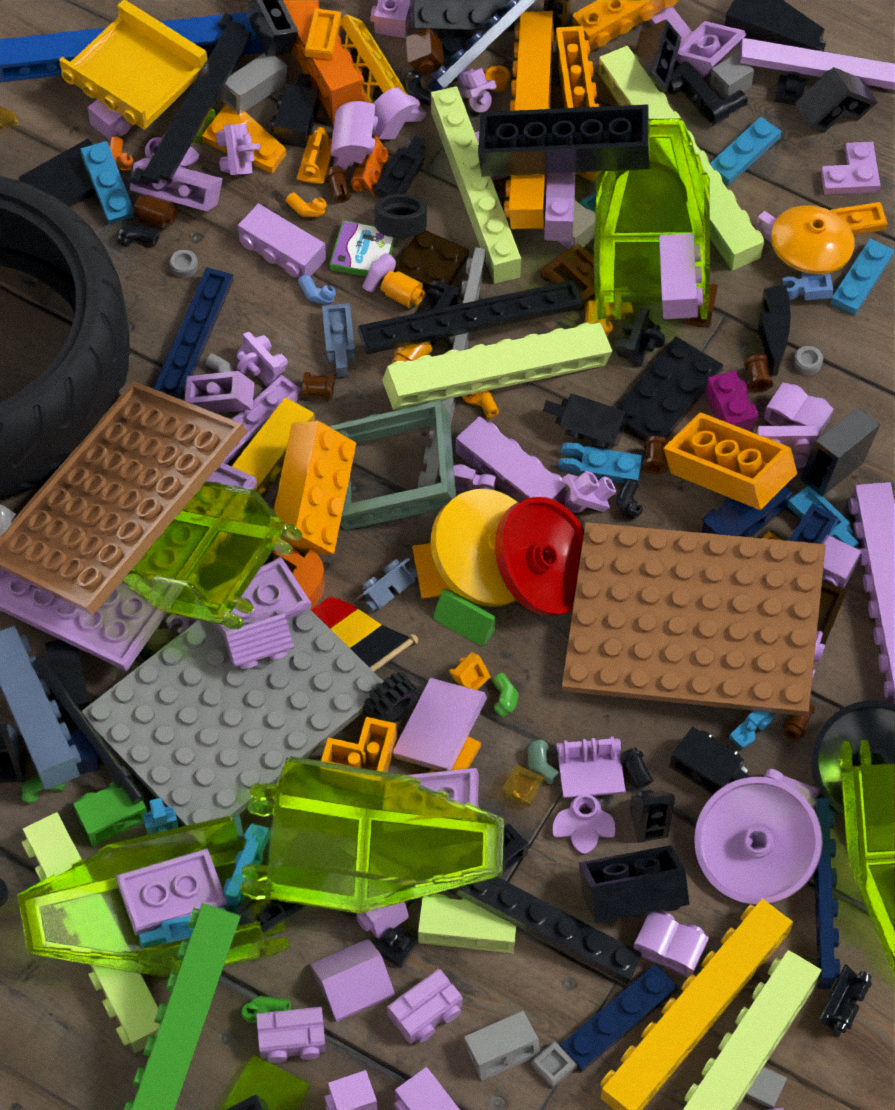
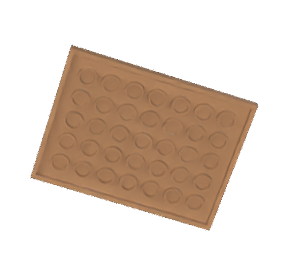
M133 381L104 414L88 436L72 451L14 518L9 528L0 535V569L94 615L116 587L123 582L132 568L143 558L154 542L161 537L164 530L175 517L182 512V509L201 489L207 479L220 467L223 460L239 444L240 440L248 432L242 423Z
M586 522L562 690L565 692L808 716L826 544Z

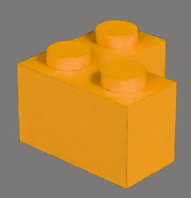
M366 717L358 744L328 737L320 762L321 780L381 794L397 740L396 723Z

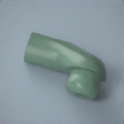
M544 740L533 741L527 749L528 766L531 771L551 785L556 781L560 772L547 763L548 744Z

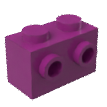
M736 370L709 377L705 396L714 417L753 433L755 421L758 420V411L755 404H750L745 381L739 379Z

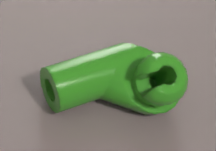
M38 775L22 784L20 791H22L21 799L24 802H35L38 799V792L44 790ZM65 783L47 790L64 791Z

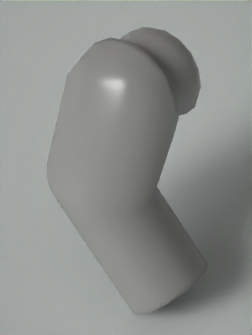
M213 353L208 356L205 363L207 367L218 373L235 371L232 364Z

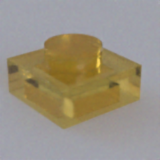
M516 764L502 788V795L530 808L543 784L544 777Z

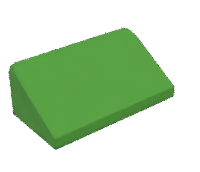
M443 589L434 612V620L483 647L495 631V616L450 590Z

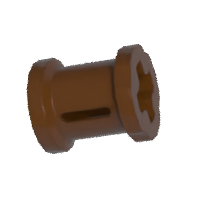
M753 355L744 361V367L749 372L750 380L747 382V387L750 391L764 392L773 387V379L769 377L768 373L770 359L766 355Z
M305 372L302 396H324L327 400H332L335 376L329 374L328 377L311 375L310 372Z
M659 436L646 438L643 445L646 450V458L642 462V469L645 472L663 474L668 470L663 447L669 443V440Z

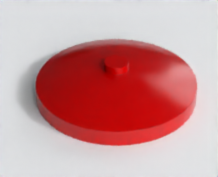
M546 497L525 499L514 504L505 512L497 527L495 554L501 577L513 597L531 612L551 617L573 610L585 530L568 508Z

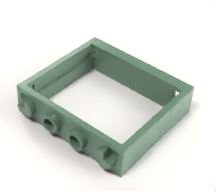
M440 400L431 403L425 402L422 405L409 408H398L395 411L384 414H372L366 418L354 421L347 420L345 423L330 426V428L357 444L437 425L441 483L352 503L349 477L340 522L344 530L439 510L456 497L450 416Z

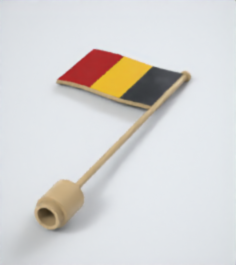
M328 597L311 610L373 672L411 644L416 645L418 643L416 635L410 634L406 636L390 629L352 604L335 597Z

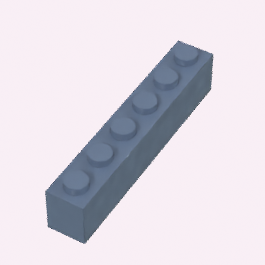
M14 625L0 631V689L44 790L79 777L80 774L76 764L82 761L75 744L69 746L67 743L68 740H71V736L65 722L59 724L57 721L61 714L55 700L48 701L47 696L51 695V692L43 678L39 679L37 676L40 673L33 665L36 657L29 658L27 654L32 651L26 635L19 636Z

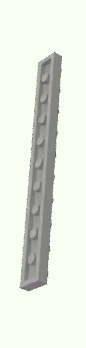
M475 247L473 258L468 257L466 274L469 275L468 281L463 280L460 295L464 297L463 303L479 299L486 267V249ZM471 332L451 336L450 344H454L453 350H467ZM457 397L440 400L449 413L450 428ZM437 425L430 426L429 439L433 441L432 446L425 449L423 463L427 464L426 472H420L418 488L439 483L440 463Z

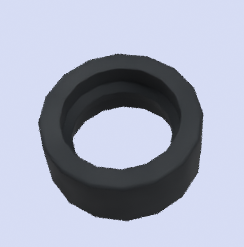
M394 194L383 197L375 204V228L381 234L393 238H408L421 234L427 226V205L424 200L409 194Z

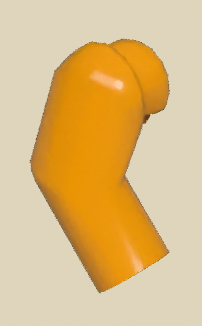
M293 192L286 198V203L301 217H320L325 213L327 203L321 197L314 198L312 203L305 202Z
M591 300L586 302L584 323L595 324L601 322L606 336H608L613 329L611 321L609 320L606 323L605 318H599V303L597 301Z
M489 390L461 396L465 402L481 406L487 418H493L499 413V409Z

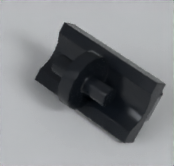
M640 308L638 316L625 317L623 330L625 335L631 336L630 338L617 339L615 345L618 356L630 358L633 366L642 367L647 351L653 352L654 348L662 347L666 340L664 334L660 332L661 327L649 319L650 311L645 308Z

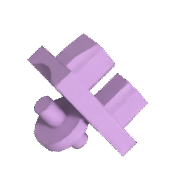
M470 68L462 71L457 76L460 85L458 90L461 98H468V105L474 112L487 111L491 106L492 99L486 90L497 88L495 81L486 80L482 68L474 70Z
M246 124L224 125L223 130L216 132L217 144L219 146H227L228 154L227 157L220 158V171L228 172L230 175L253 173L251 164L254 161L253 151L260 150V144H252L251 134L247 133Z
M250 332L244 333L242 335V346L237 351V358L240 360L237 370L243 375L252 373L268 387L276 380L277 375L285 372L288 360L282 353L274 356L270 354L271 343L265 335L255 338Z
M585 471L579 477L568 473L562 478L563 482L570 487L564 499L565 507L571 512L580 513L586 507L605 512L610 508L607 499L616 493L610 478L602 477L600 480H597V477L589 471Z

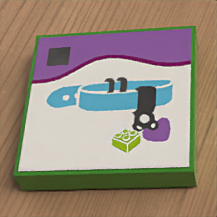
M343 220L330 261V270L366 277L372 263L379 259L382 254L392 255L396 238L381 234L373 225Z

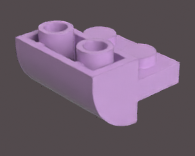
M354 101L345 103L336 110L330 155L334 156L333 167L340 166L342 170L346 171L347 167H352L354 162L362 164L366 155L372 154L375 146V139L372 138V133L375 131L378 117L374 116L375 104Z

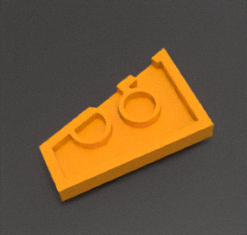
M225 104L203 133L202 142L227 153V146H219L217 144L216 132L223 130L224 125L246 124L247 133L251 134L252 144H260V150L253 151L254 161L251 164L273 174L285 158L286 148L245 111L239 115Z

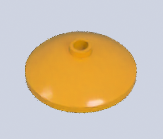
M801 205L784 211L775 220L771 231V243L778 257L791 268L807 274L823 275L833 273L848 263L854 251V235L849 225L836 213L819 206Z

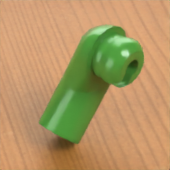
M500 673L492 680V683L500 692L499 701L494 704V710L499 716L505 717L509 712L512 713L516 709L519 695L504 673Z
M259 996L242 1007L241 1015L247 1022L257 1023V1013L291 1010V1002L289 999Z

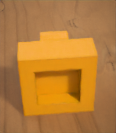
M473 652L466 658H461L459 660L461 663L455 669L451 668L449 670L453 680L459 686L478 690L491 677L481 657Z

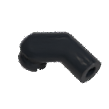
M415 70L409 71L404 79L407 94L415 97L419 102L431 106V92L422 88L420 82L421 74Z
M141 225L124 226L118 230L119 235L116 240L119 244L129 246L131 245L132 238L155 246L160 234Z

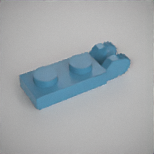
M571 442L564 443L561 446V453L565 456L582 459V463L573 458L564 457L559 459L558 468L562 471L580 475L585 471H589L598 480L602 477H608L612 482L624 484L626 479H633L638 483L643 455L589 446L584 448L578 443Z

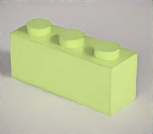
M432 894L430 897L423 896L418 943L514 954L517 926L465 898L457 900L449 899L448 896L443 894Z

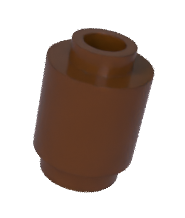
M147 194L146 196L140 195L137 198L133 214L139 217V220L166 229L169 224L172 225L175 222L177 209H174L173 202Z

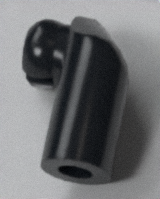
M633 479L625 480L616 499L618 507L624 517L628 519H636L643 512L642 504L638 506V501H635L633 498L639 487V484Z

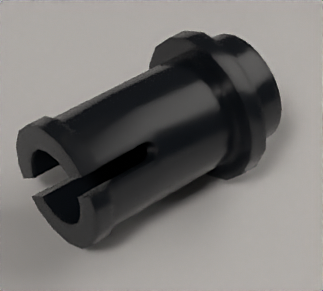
M634 747L620 755L622 758L621 764L626 766L636 789L647 787L654 781L642 759L644 756L642 751H638Z

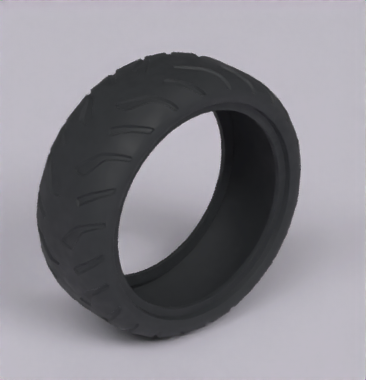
M0 176V266L22 271L46 283L58 292L75 312L70 334L52 364L33 383L19 393L0 402V498H3L4 496H12L36 486L40 481L48 480L121 396L119 391L125 385L129 368L130 333L122 286L108 251L90 225L59 199L19 180Z

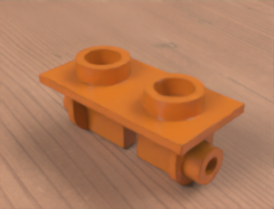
M374 136L375 146L372 154H367L362 164L357 163L359 167L355 168L351 179L354 191L361 192L363 189H368L372 196H375V186L381 178L384 164L388 159L387 149L383 146L378 136Z

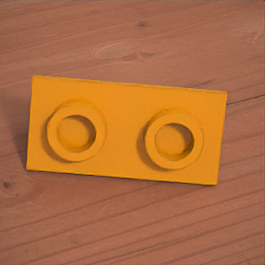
M319 127L313 132L312 136L309 135L297 180L324 184L332 156L330 155L332 139H329L325 128Z

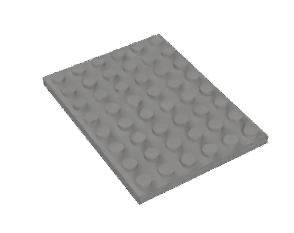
M310 609L287 620L294 649L287 650V656L271 660L268 656L259 659L258 665L247 669H241L240 665L235 667L232 664L224 636L213 619L201 617L82 710L107 747L157 799L162 798L165 807L172 806L174 808L177 820L201 845L327 742L328 737H334L362 714L364 702L367 698L371 697L369 695L371 691H375L377 689L376 686L384 682Z

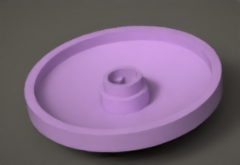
M767 777L739 779L718 790L703 807L696 824L694 837L698 863L710 883L724 895L734 900L755 905L762 898L769 904L782 901L802 889L817 869L823 844L819 819L807 799L790 785Z

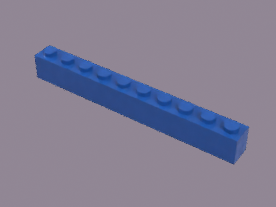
M247 11L231 13L233 22L244 24L245 30L252 32V37L242 55L264 53L246 16ZM223 14L160 21L204 49L207 53V59L224 30L218 27ZM106 28L0 39V82L62 76L59 59L63 57L71 62Z

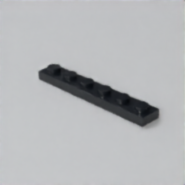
M472 863L469 869L476 868L479 866ZM494 874L463 882L457 892V895L625 984L631 981L642 956V953Z

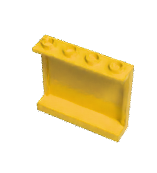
M122 0L117 5L119 17L71 62L63 57L59 59L61 75L67 83L78 86L90 98L98 99L110 111L118 112L130 124H136L145 130L196 81L207 62V53L201 47L130 2Z

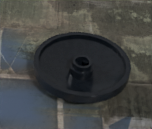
M868 700L848 705L826 721L814 741L811 754V770L816 788L822 798H829V807L848 820L845 772L862 771L866 825L880 826L895 823V704Z

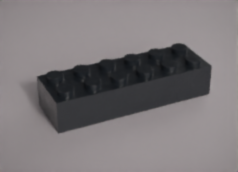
M645 104L480 112L478 156L481 177L650 169L649 106Z

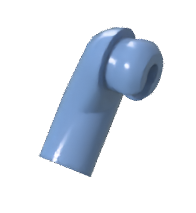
M305 274L298 279V283L308 301L323 305L334 301L336 291L332 286L316 287L309 274Z

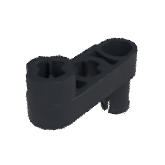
M687 62L673 68L666 92L669 95H674L682 91L704 118L713 125L728 118L730 113L748 105V99L742 90H738L724 99L718 98Z

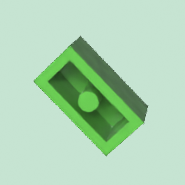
M111 782L107 788L97 793L91 792L83 795L77 802L73 803L76 815L91 846H95L144 823L143 816L144 813H147L143 800L133 805L121 787L118 788L114 782Z

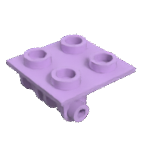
M611 736L610 739L595 740V738H591V741L582 739L581 742H567V740H564V743L556 744L563 798H573L583 794L597 796L626 792L620 757V739H614Z

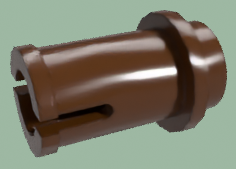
M340 166L329 168L326 172L325 180L330 184L333 200L335 203H340V196L342 203L351 198L345 180L347 173Z
M812 704L809 705L808 716L791 715L788 720L783 722L782 732L784 736L794 741L805 736V727L815 712Z

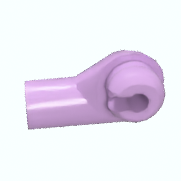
M382 254L379 259L372 263L362 285L366 291L375 292L380 280L389 271L395 269L396 261L392 255Z

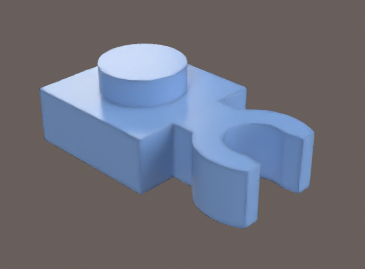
M801 273L802 279L795 277L782 278V285H786L789 300L795 299L799 295H804L805 300L833 298L830 273L823 275Z

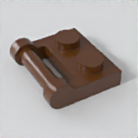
M577 243L546 264L541 269L540 276L545 281L557 284L566 282L557 273L561 269L565 271L584 290L580 293L583 301L582 309L576 310L579 312L585 308L586 302L599 296L600 263Z

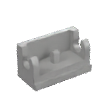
M524 1011L464 1036L465 1043L469 1049L467 1051L481 1081L531 1060L540 1054L539 1039Z

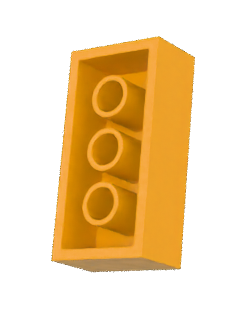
M701 412L663 447L671 474L758 510H761L797 474L791 447Z
M320 421L293 423L291 425L270 528L282 530L276 538L278 541L295 548L305 555L310 549L318 555L334 554L356 448V442Z

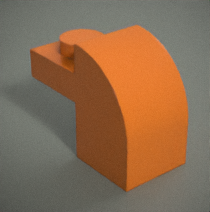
M279 543L273 551V561L282 557L310 600V610H312L322 597L325 589L322 560L312 549L303 557L295 548H287Z

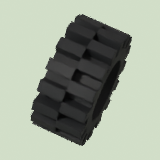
M393 673L390 678L386 677L382 684L379 683L375 691H371L369 694L371 697L367 698L364 702L363 713L370 718L392 723L399 722L404 714H408V709L415 705L414 701L418 699L420 690L403 673Z

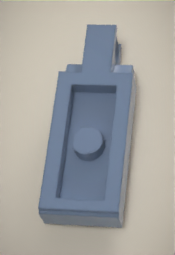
M350 303L322 306L328 362H336L337 378L349 377L347 361H354L355 355Z

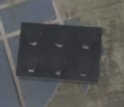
M671 845L579 862L583 898L595 923H613L618 918L628 916L644 917L650 912L660 910L676 911L681 906L690 905L686 870Z

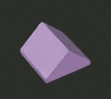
M704 21L680 44L676 61L679 64L689 63L700 77L705 79L711 73L713 67L724 61L735 50L742 38L746 36L745 31Z
M369 938L310 964L336 1022L395 996L382 956Z

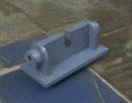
M406 558L401 563L395 559L382 569L386 573L382 578L377 580L375 577H372L360 587L363 593L357 596L356 599L359 600L364 596L367 599L365 605L371 612L374 610L379 611L394 598L388 589L390 586L399 594L415 582L417 577L416 571L412 567L407 569L404 565L410 559Z

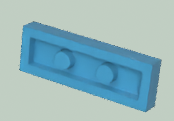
M760 117L709 164L720 173L722 182L729 186L781 138L782 131Z
M105 141L81 148V156L108 225L134 218V208L108 142Z
M870 238L834 293L830 304L856 316L893 258L895 250Z

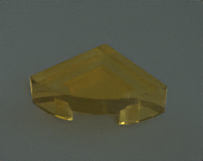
M0 106V129L19 126L16 114L12 110Z

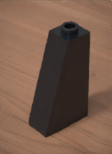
M734 0L725 16L724 26L744 30L746 34L744 38L817 51H824L826 41L823 40L825 29L784 0Z

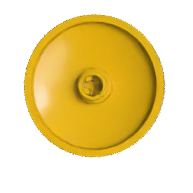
M474 489L461 493L440 510L432 527L431 551L439 574L456 594L480 606L499 607L516 601V599L506 587L498 569L495 554L496 532L502 516L511 506L518 502L501 492L489 489Z

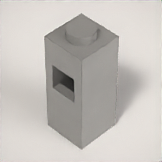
M265 53L229 76L221 90V101L240 115L243 111H247L286 85L287 65L275 55L266 57Z

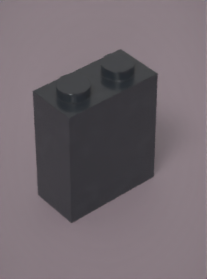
M857 407L816 440L800 480L823 497L864 463L880 424Z

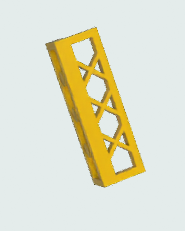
M346 14L341 19L338 34L340 35L343 30L346 31L345 44H342L344 51L348 50L350 54L351 49H357L358 51L357 61L353 63L355 70L359 69L362 73L363 68H368L370 71L368 82H364V85H362L365 102L372 104L375 102L373 100L374 87H380L383 93L399 87L408 95L364 22Z

